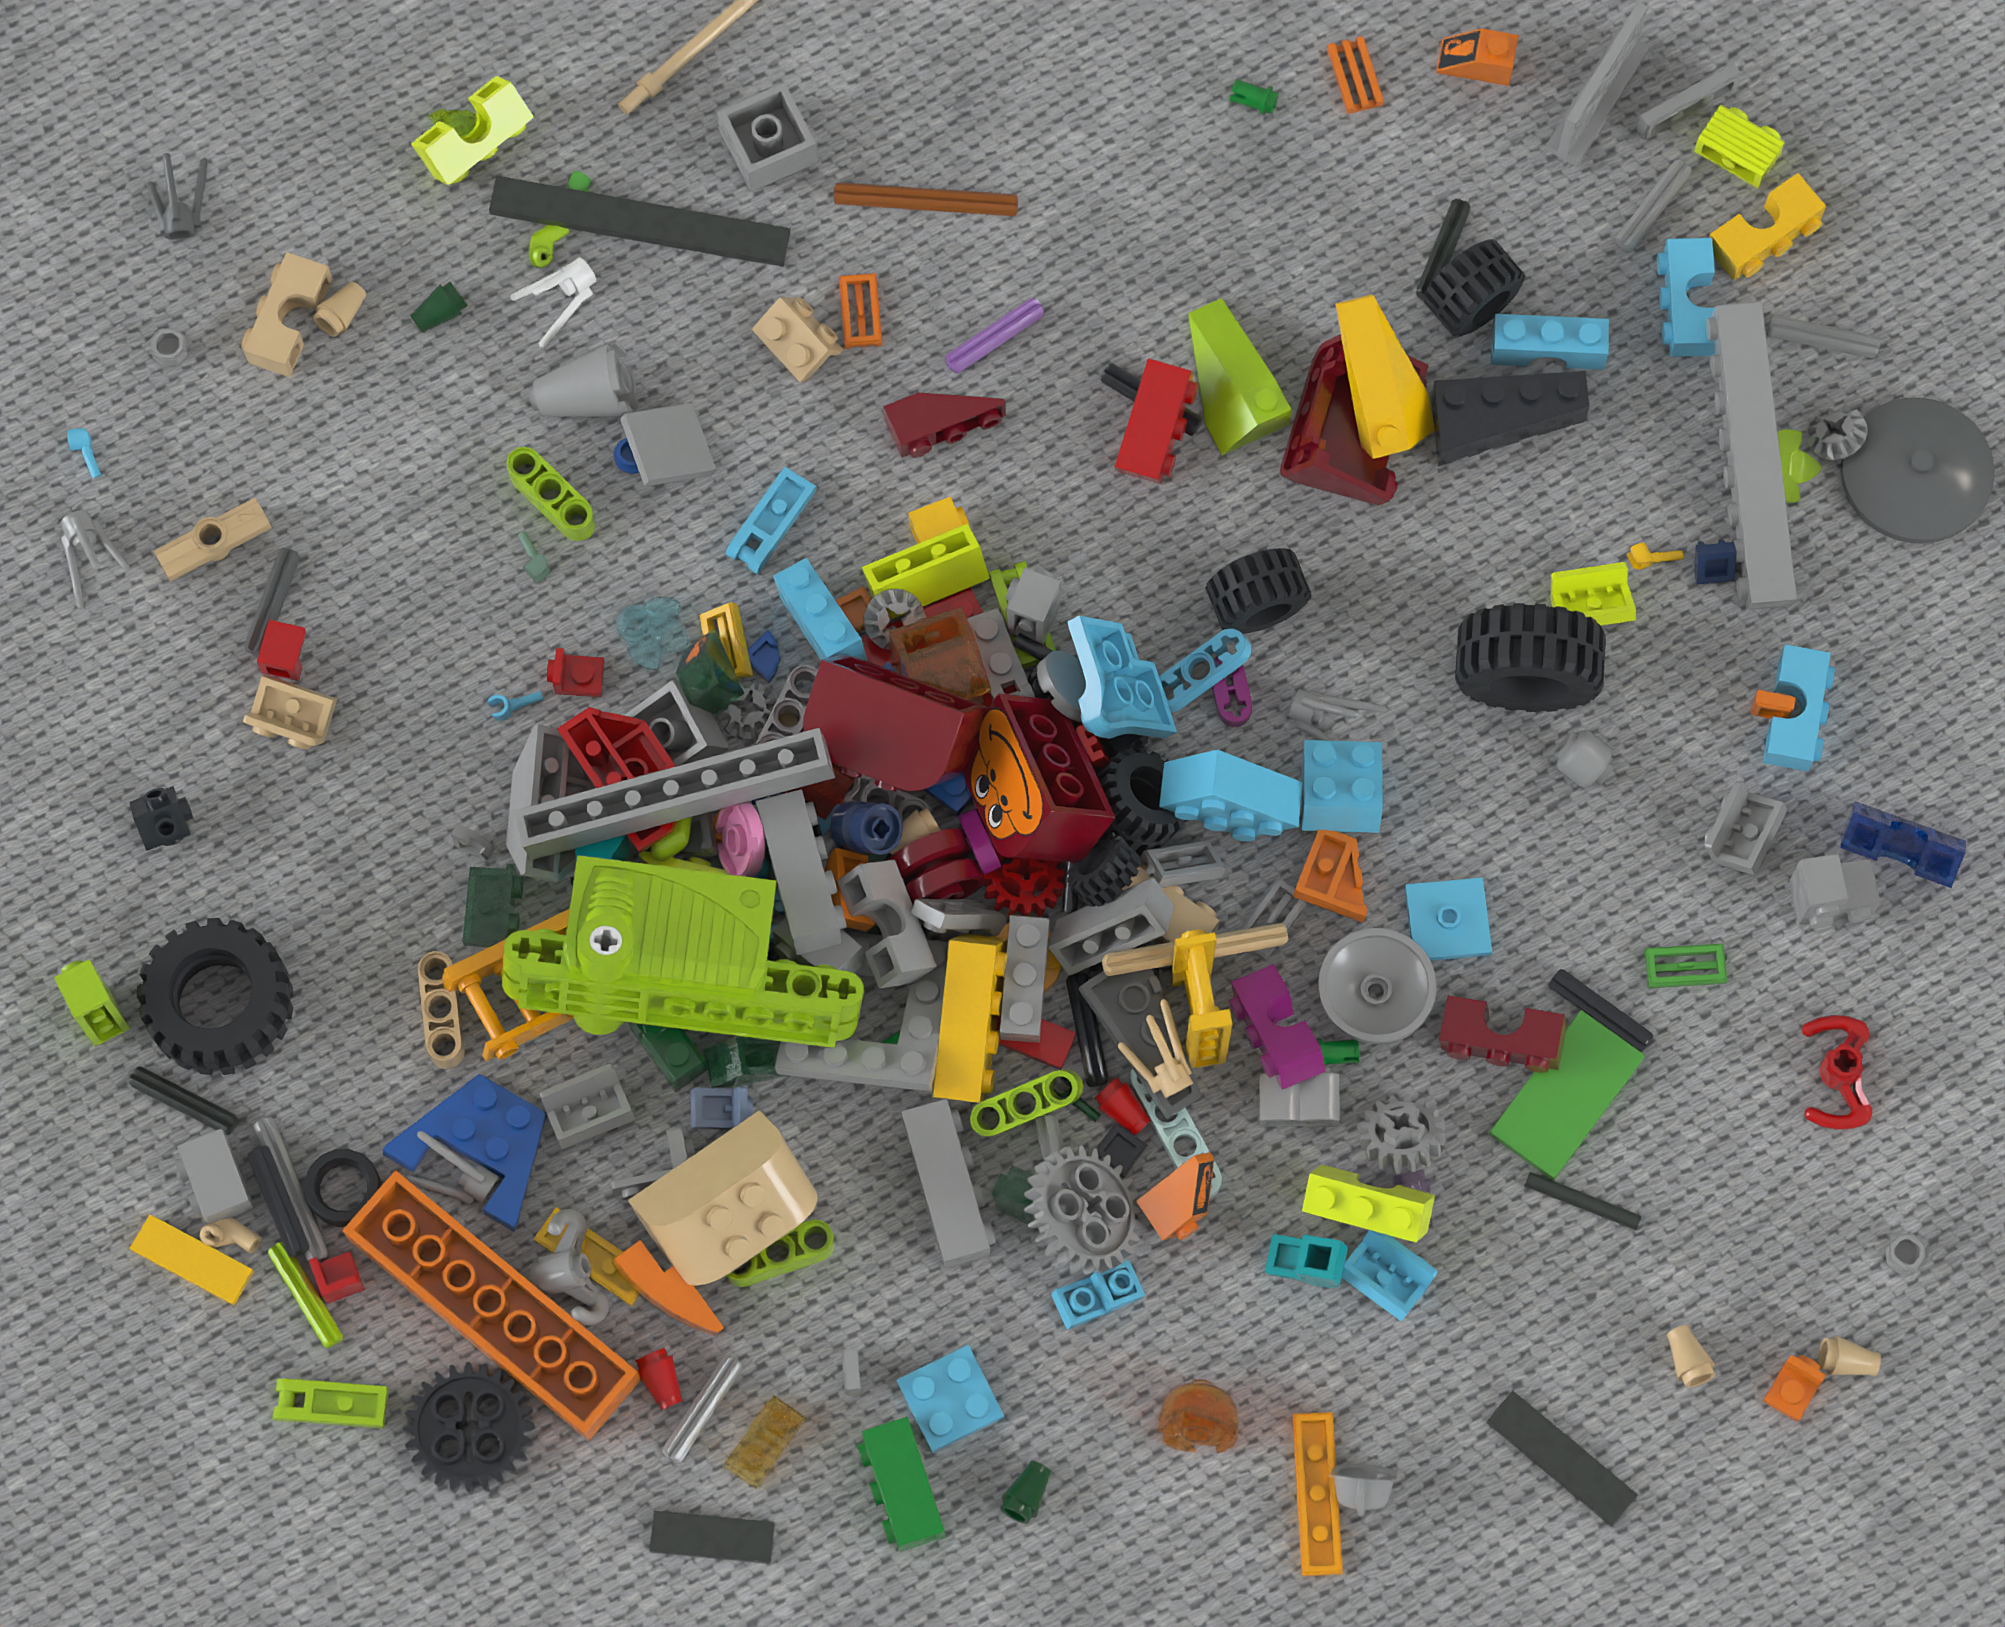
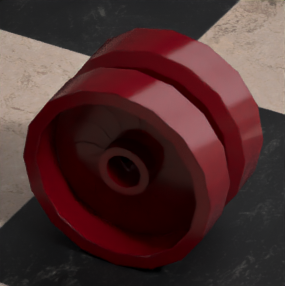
M957 828L940 830L915 840L898 850L887 860H895L912 905H914L915 899H966L979 890L986 881L976 860L966 859L971 849L962 830Z

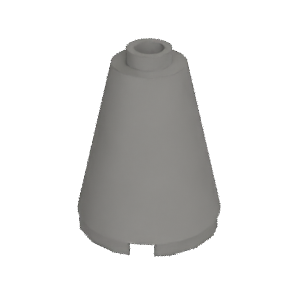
M618 341L608 343L535 379L534 388L529 389L532 408L535 411L539 410L542 416L622 417L624 413L635 412L632 409L638 407L635 377L632 367L626 368L622 362L621 357L628 356L623 345Z

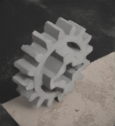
M1406 1094L1403 1101H1397V1098L1391 1095L1389 1104L1384 1105L1382 1102L1376 1101V1112L1365 1111V1122H1360L1359 1124L1361 1149L1367 1150L1369 1162L1379 1160V1169L1383 1170L1390 1164L1394 1165L1395 1173H1399L1402 1166H1408L1411 1172H1416L1417 1163L1421 1162L1428 1167L1430 1166V1155L1440 1157V1145L1446 1144L1444 1117H1438V1108L1436 1106L1426 1108L1425 1098L1422 1097L1414 1103L1411 1102L1410 1094Z

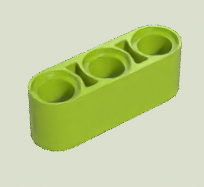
M523 446L511 451L506 463L513 485L567 538L573 541H584L589 538L595 530V520L590 504L535 450ZM529 464L534 466V469L528 474L516 472L522 465ZM554 489L560 492L559 496L552 500L542 497L548 490ZM574 515L586 517V520L580 525L568 523L569 519Z
M1069 1069L1046 1074L977 1104L971 1112V1126L975 1132L982 1136L988 1137L1001 1134L1074 1103L1082 1095L1083 1081L1079 1074ZM1060 1076L1066 1077L1072 1083V1093L1066 1099L1060 1098L1054 1091V1082ZM1024 1091L1031 1093L1036 1100V1107L1030 1114L1024 1113L1018 1106V1098ZM987 1107L996 1109L1000 1116V1122L994 1129L988 1128L982 1121V1113Z
M815 1219L803 1222L749 1259L751 1267L748 1272L742 1275L730 1272L725 1278L733 1286L745 1287L821 1262L829 1258L835 1246L833 1232L824 1221ZM813 1233H821L826 1236L827 1242L820 1249H811L805 1244L807 1237ZM778 1245L786 1247L789 1250V1255L785 1260L774 1262L767 1257L772 1247Z

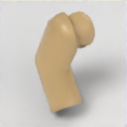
M226 1218L204 1225L200 1231L201 1241L210 1247H221L236 1243L252 1254L262 1242L261 1236L233 1218Z

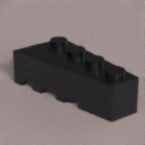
M1586 371L1434 381L1431 402L1438 467L1460 458L1481 454L1486 450L1503 445L1507 446L1535 435L1540 436L1585 422L1590 406Z

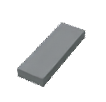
M1734 63L1641 114L1636 130L1642 139L1647 140L1736 90L1741 72Z

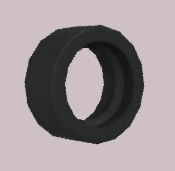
M334 1149L321 1155L310 1166L305 1177V1196L313 1212L323 1222L336 1227H346L382 1186V1181L374 1164L364 1154L351 1149ZM338 1166H351L358 1169L364 1175L367 1182V1192L363 1201L357 1207L348 1211H338L330 1208L321 1196V1183L324 1176Z

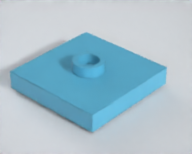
M1483 877L1405 884L1410 936L1426 952L1430 961L1492 955Z

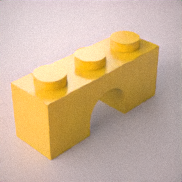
M1799 173L1768 194L1764 208L1774 219L1775 224L1765 229L1755 228L1749 225L1739 213L1710 233L1709 238H1712L1714 258L1733 281L1743 274L1746 278L1754 275L1764 265L1763 260L1771 254L1775 257L1781 256L1793 245L1791 240L1801 233L1804 237H1807L1822 225L1821 218L1826 205Z

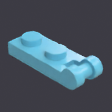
M784 466L730 542L726 555L735 561L738 558L748 564V569L759 574L817 492L816 485ZM751 538L761 542L757 551L747 546Z

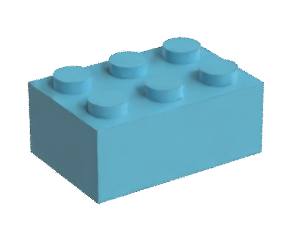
M1213 750L1164 762L1159 807L1175 812V817L1178 819L1204 823L1203 827L1208 830L1229 832L1235 840L1253 841L1255 836H1277L1282 834V830L1299 826L1303 782L1223 751Z

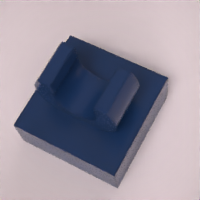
M1723 539L1718 540V543L1704 544L1703 541L1698 542L1695 548L1694 566L1697 584L1735 581L1737 551L1734 542L1726 543Z

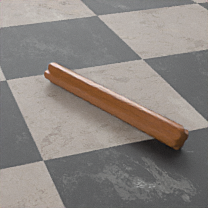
M843 182L836 183L834 187V202L838 205L1015 216L1018 212V196L1016 194Z

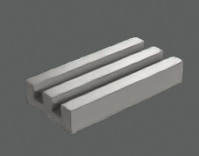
M1209 840L1144 850L1139 859L1142 865H1148L1146 872L1149 877H1156L1155 880L1161 888L1221 878L1226 870ZM1205 854L1207 855V856H1205V857H1199V858H1193V859H1192V857H1195V856H1201V855H1205ZM1177 859H1178V861H1175V862H1169V863L1160 864V862H1166V861H1171V860H1177Z
M1277 877L1240 930L1252 928L1276 893L1281 889L1286 893L1263 926L1274 924L1290 900L1295 898L1293 897L1295 887ZM1295 898L1298 902L1282 923L1286 926L1287 932L1308 902ZM1276 947L1250 952L1260 956L1266 962Z

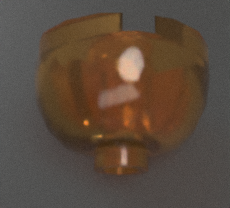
M1198 1379L1180 1385L1170 1391L1161 1405L1157 1431L1158 1434H1163V1442L1173 1449L1198 1453L1192 1444L1217 1446L1216 1453H1221L1232 1448L1238 1439L1239 1419L1237 1407L1232 1397L1226 1391L1210 1381Z

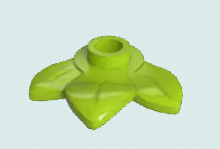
M1783 429L1777 431L1785 501L1786 503H1796L1800 500L1798 484L1814 478L1821 471V465L1810 455L1798 450L1802 442L1801 431Z

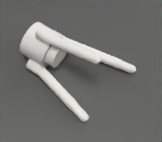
M579 257L559 271L522 288L510 296V299L515 301L531 293L539 295L558 284L568 296L573 293L577 295L539 342L540 347H545L580 304L593 295L589 287L596 282V277L589 265Z

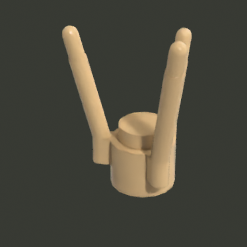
M1163 999L1160 1005L1175 1057H1172L1152 1015H1148L1146 1020L1165 1061L1154 1068L1157 1076H1154L1123 1042L1118 1044V1048L1148 1081L1153 1093L1161 1090L1164 1097L1167 1098L1194 1083L1189 1076L1192 1072L1185 1060L1168 1002Z

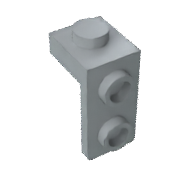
M682 1128L666 1131L673 1169L695 1155L693 1139H685ZM673 1169L611 1181L614 1196L622 1195L623 1200L628 1201Z

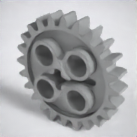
M1083 1145L1073 1150L1068 1146L1045 1157V1161L1035 1166L1037 1173L1028 1178V1182L1033 1188L1024 1193L1028 1199L1033 1201V1204L1027 1206L1024 1210L1035 1216V1220L1030 1222L1028 1227L1039 1228L1041 1232L1035 1239L1036 1243L1046 1241L1049 1245L1046 1248L1045 1254L1048 1256L1054 1252L1058 1253L1057 1265L1059 1266L1070 1261V1269L1073 1273L1083 1268L1085 1275H1090L1095 1271L1101 1274L1122 1264L1124 1258L1134 1253L1131 1246L1140 1242V1238L1134 1232L1143 1228V1224L1135 1219V1216L1143 1211L1140 1207L1133 1206V1200L1137 1199L1140 1195L1137 1192H1129L1127 1188L1133 1181L1132 1178L1122 1180L1120 1174L1123 1167L1119 1165L1112 1169L1110 1167V1155H1106L1098 1160L1096 1148L1085 1153Z

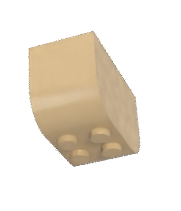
M759 1110L630 1198L628 1202L669 1265L675 1267L687 1284L703 1285L726 1276L800 1225L814 1210L818 1195L780 1131Z

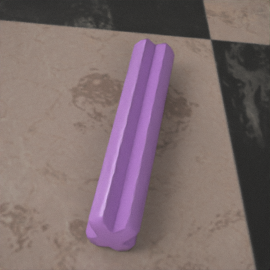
M1030 298L946 355L948 366L954 373H960L1042 318L1044 315L1043 307L1037 299Z

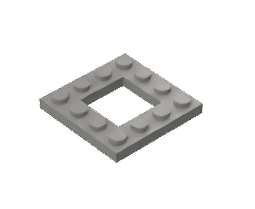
M844 931L863 948L865 963L854 974L874 977L865 952L882 941V935ZM927 940L937 967L916 982L910 984L898 1045L845 1039L836 1041L835 1048L781 1041L775 1064L777 1074L931 1091L937 1064L949 942Z

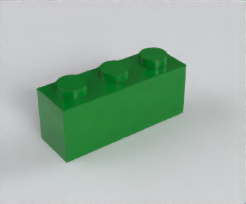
M908 1416L861 1431L864 1442L857 1444L863 1467L872 1466L876 1481L870 1482L869 1486L876 1506L881 1504L885 1506L888 1519L881 1521L888 1544L896 1542L898 1550L901 1552L944 1538L945 1530Z

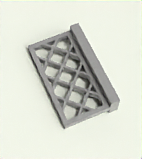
M1638 2L1622 29L1616 31L1546 144L1545 150L1578 167L1649 52L1650 46L1639 40L1648 6Z

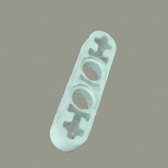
M1132 1069L1130 1076L1132 1089L1151 1119L1150 1122L1175 1168H1179L1194 1155L1208 1153L1209 1150L1186 1108L1179 1111L1176 1119L1171 1122H1162L1156 1117L1155 1109L1158 1105L1154 1099L1151 1102L1147 1101L1146 1097H1151L1143 1083L1139 1084V1077ZM1185 1136L1193 1139L1196 1144V1151L1187 1157L1178 1155L1173 1147L1174 1142L1178 1138ZM1215 1161L1210 1198L1218 1193L1222 1180L1220 1170Z

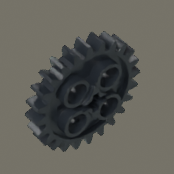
M466 1362L464 1373L460 1374L453 1364L450 1365V1377L444 1378L438 1371L434 1372L437 1384L431 1386L426 1382H422L421 1385L426 1395L424 1397L412 1395L411 1397L418 1406V1409L405 1411V1415L413 1420L414 1424L403 1427V1431L405 1434L415 1437L408 1441L405 1447L408 1451L419 1450L411 1459L412 1463L416 1466L426 1462L427 1464L421 1472L423 1477L428 1478L436 1472L434 1484L440 1488L449 1480L452 1493L457 1492L460 1484H465L467 1493L472 1495L476 1483H480L485 1492H489V1480L493 1478L500 1485H504L502 1472L507 1470L511 1474L516 1475L518 1472L513 1465L514 1460L526 1462L528 1459L520 1450L521 1447H529L534 1444L531 1438L524 1435V1432L536 1429L533 1422L524 1420V1418L533 1413V1409L531 1406H519L527 1398L526 1393L520 1391L512 1394L517 1385L516 1380L512 1378L502 1384L503 1371L498 1369L490 1377L489 1368L485 1363L482 1364L478 1373H474L470 1362ZM468 1393L473 1394L471 1417L475 1425L479 1426V1429H473L471 1432L473 1462L470 1464L466 1463L467 1438L464 1432L459 1429L467 1424L466 1395ZM492 1398L499 1401V1410L493 1416L486 1417L479 1413L480 1405L486 1399ZM455 1400L459 1402V1411L453 1417L443 1418L439 1415L440 1406L445 1401ZM493 1438L500 1441V1448L495 1455L485 1457L480 1454V1445L486 1439ZM447 1440H456L460 1445L459 1451L452 1458H443L439 1455L440 1446Z

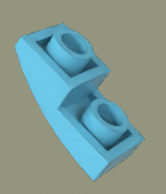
M1126 1260L1122 1264L1101 1274L1096 1271L1088 1278L1055 1289L1051 1296L1066 1329L1069 1330L1143 1298L1145 1293L1130 1261Z

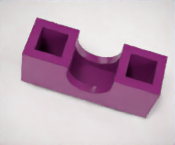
M1274 964L1231 981L1234 998L1229 999L1231 1010L1237 1021L1242 1019L1245 1021L1247 1027L1244 1030L1252 1049L1259 1048L1263 1055L1260 1056V1060L1268 1078L1275 1076L1283 1090L1326 1072L1322 1049L1306 1020L1292 1026L1276 1025L1279 1021L1294 1015L1290 992Z

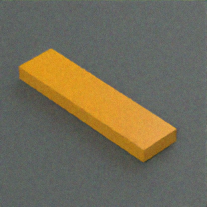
M1333 1412L1292 1414L1302 1576L1342 1575L1339 1503L1336 1497L1334 1478L1329 1476L1332 1469L1336 1467Z

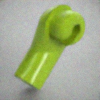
M547 225L531 236L528 257L535 267L544 268L552 262L554 243L569 234L568 228Z
M692 817L677 820L673 832L652 845L651 854L656 860H668L687 846Z

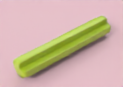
M282 1242L271 1247L268 1250V1255L321 1343L328 1349L343 1340L341 1331L296 1257L290 1258L287 1256Z

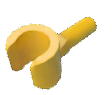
M1645 542L1632 546L1630 548L1631 552L1626 554L1632 567L1636 570L1647 568L1653 565V563L1683 559L1682 550L1650 553Z

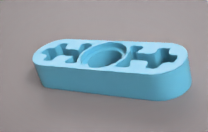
M1225 629L1159 676L1163 691L1168 686L1174 689L1173 694L1175 697L1172 700L1166 698L1170 712H1177L1249 659L1251 644L1240 631ZM1230 641L1236 644L1237 652L1233 655L1227 652V644ZM1212 653H1215L1222 662L1220 666L1210 656ZM1201 661L1209 662L1210 671L1208 675L1201 680L1193 679V667ZM1183 676L1191 687L1187 689L1179 677Z

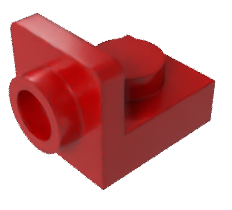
M556 648L555 660H548L547 682L553 683L555 694L601 697L605 659L604 657L566 655L564 648Z

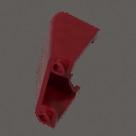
M1340 334L1322 343L1312 359L1282 459L1280 475L1297 484L1374 505H1382L1393 498L1397 491L1398 482L1395 480V472L1386 468L1390 455L1373 459L1361 447ZM1407 355L1426 388L1427 380L1425 377L1429 365Z

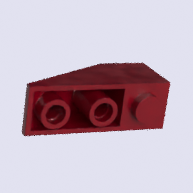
M918 392L883 406L884 420L901 458L911 455L912 458H917L930 452L935 444L943 441L952 444L966 437L967 431L977 427H981L982 430L995 427L1002 421V417L1006 416V403L1004 398Z

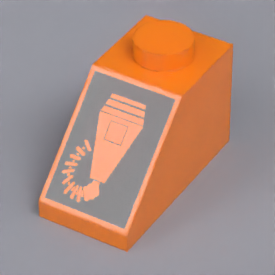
M1482 28L1443 38L1436 73L1509 86L1519 35Z
M1210 1152L1194 1155L1136 1201L1162 1240L1174 1237L1183 1240L1199 1229L1197 1222L1208 1214L1215 1159Z

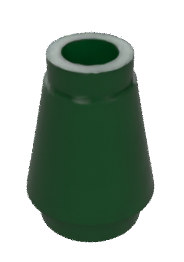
M448 282L444 286L439 284L410 316L421 332L424 333L462 315L461 310L468 305L453 284Z
M1030 1461L1028 1466L1002 1495L1001 1511L1009 1518L1022 1524H1028L1031 1518L1037 1517L1048 1478L1051 1474L1050 1469L1039 1462Z

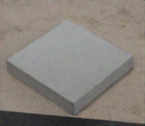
M692 403L624 413L620 419L644 486L705 477L714 474L716 471V466Z

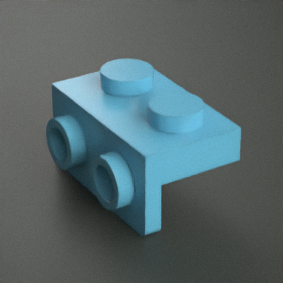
M1369 1230L1363 1241L1345 1261L1342 1278L1402 1322L1426 1292L1437 1275V1270L1429 1265L1426 1260L1399 1243L1393 1236Z

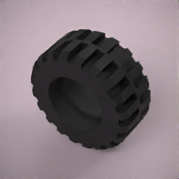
M1513 603V605L1509 606L1501 604L1494 605L1490 609L1482 608L1477 610L1475 614H1469L1458 628L1455 681L1465 696H1470L1476 702H1484L1487 706L1503 707L1505 710L1516 711L1517 709L1526 710V712L1546 710L1547 712L1558 711V709H1574L1577 705L1584 706L1589 704L1591 700H1594L1604 687L1606 634L1600 624L1592 617H1585L1584 613L1576 610L1569 611L1565 607H1549L1546 604L1537 603L1535 605Z
M208 918L206 926H199L196 920L186 923L187 931L178 935L175 930H172L165 935L168 943L163 948L156 944L149 953L153 959L151 964L145 963L142 965L139 975L143 980V984L137 986L136 995L141 1003V1006L138 1008L141 1020L160 1050L169 1059L173 1058L180 1067L191 1070L194 1067L200 1074L211 1076L213 1070H220L223 1075L234 1074V1067L241 1064L248 1069L256 1065L253 1058L260 1053H263L266 1057L275 1050L272 1042L276 1037L282 1040L288 1030L284 1023L286 1019H292L294 1009L290 1002V998L294 997L292 983L288 977L289 973L270 942L267 943L263 935L254 928L247 930L243 923L235 920H230L228 925H225L220 918ZM217 965H229L242 970L249 978L252 992L245 1010L234 1021L217 1028H200L191 1025L183 1017L180 1009L181 994L188 981L195 974L203 969Z

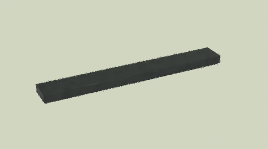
M497 175L489 207L490 215L784 267L791 228Z

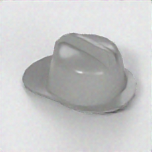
M1342 1464L1333 1468L1329 1475L1334 1478L1338 1502L1346 1507L1357 1509L1358 1516H1363L1366 1510L1384 1507L1389 1501L1393 1483L1397 1478L1396 1472L1390 1468L1366 1464Z

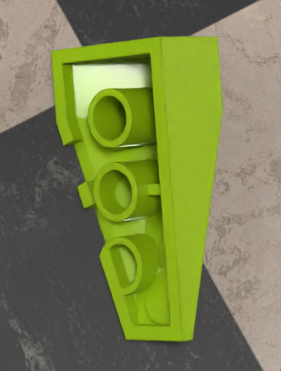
M1220 298L1189 312L1188 317L1204 422L1221 455L1223 456L1288 426L1292 409L1274 376L1224 300Z

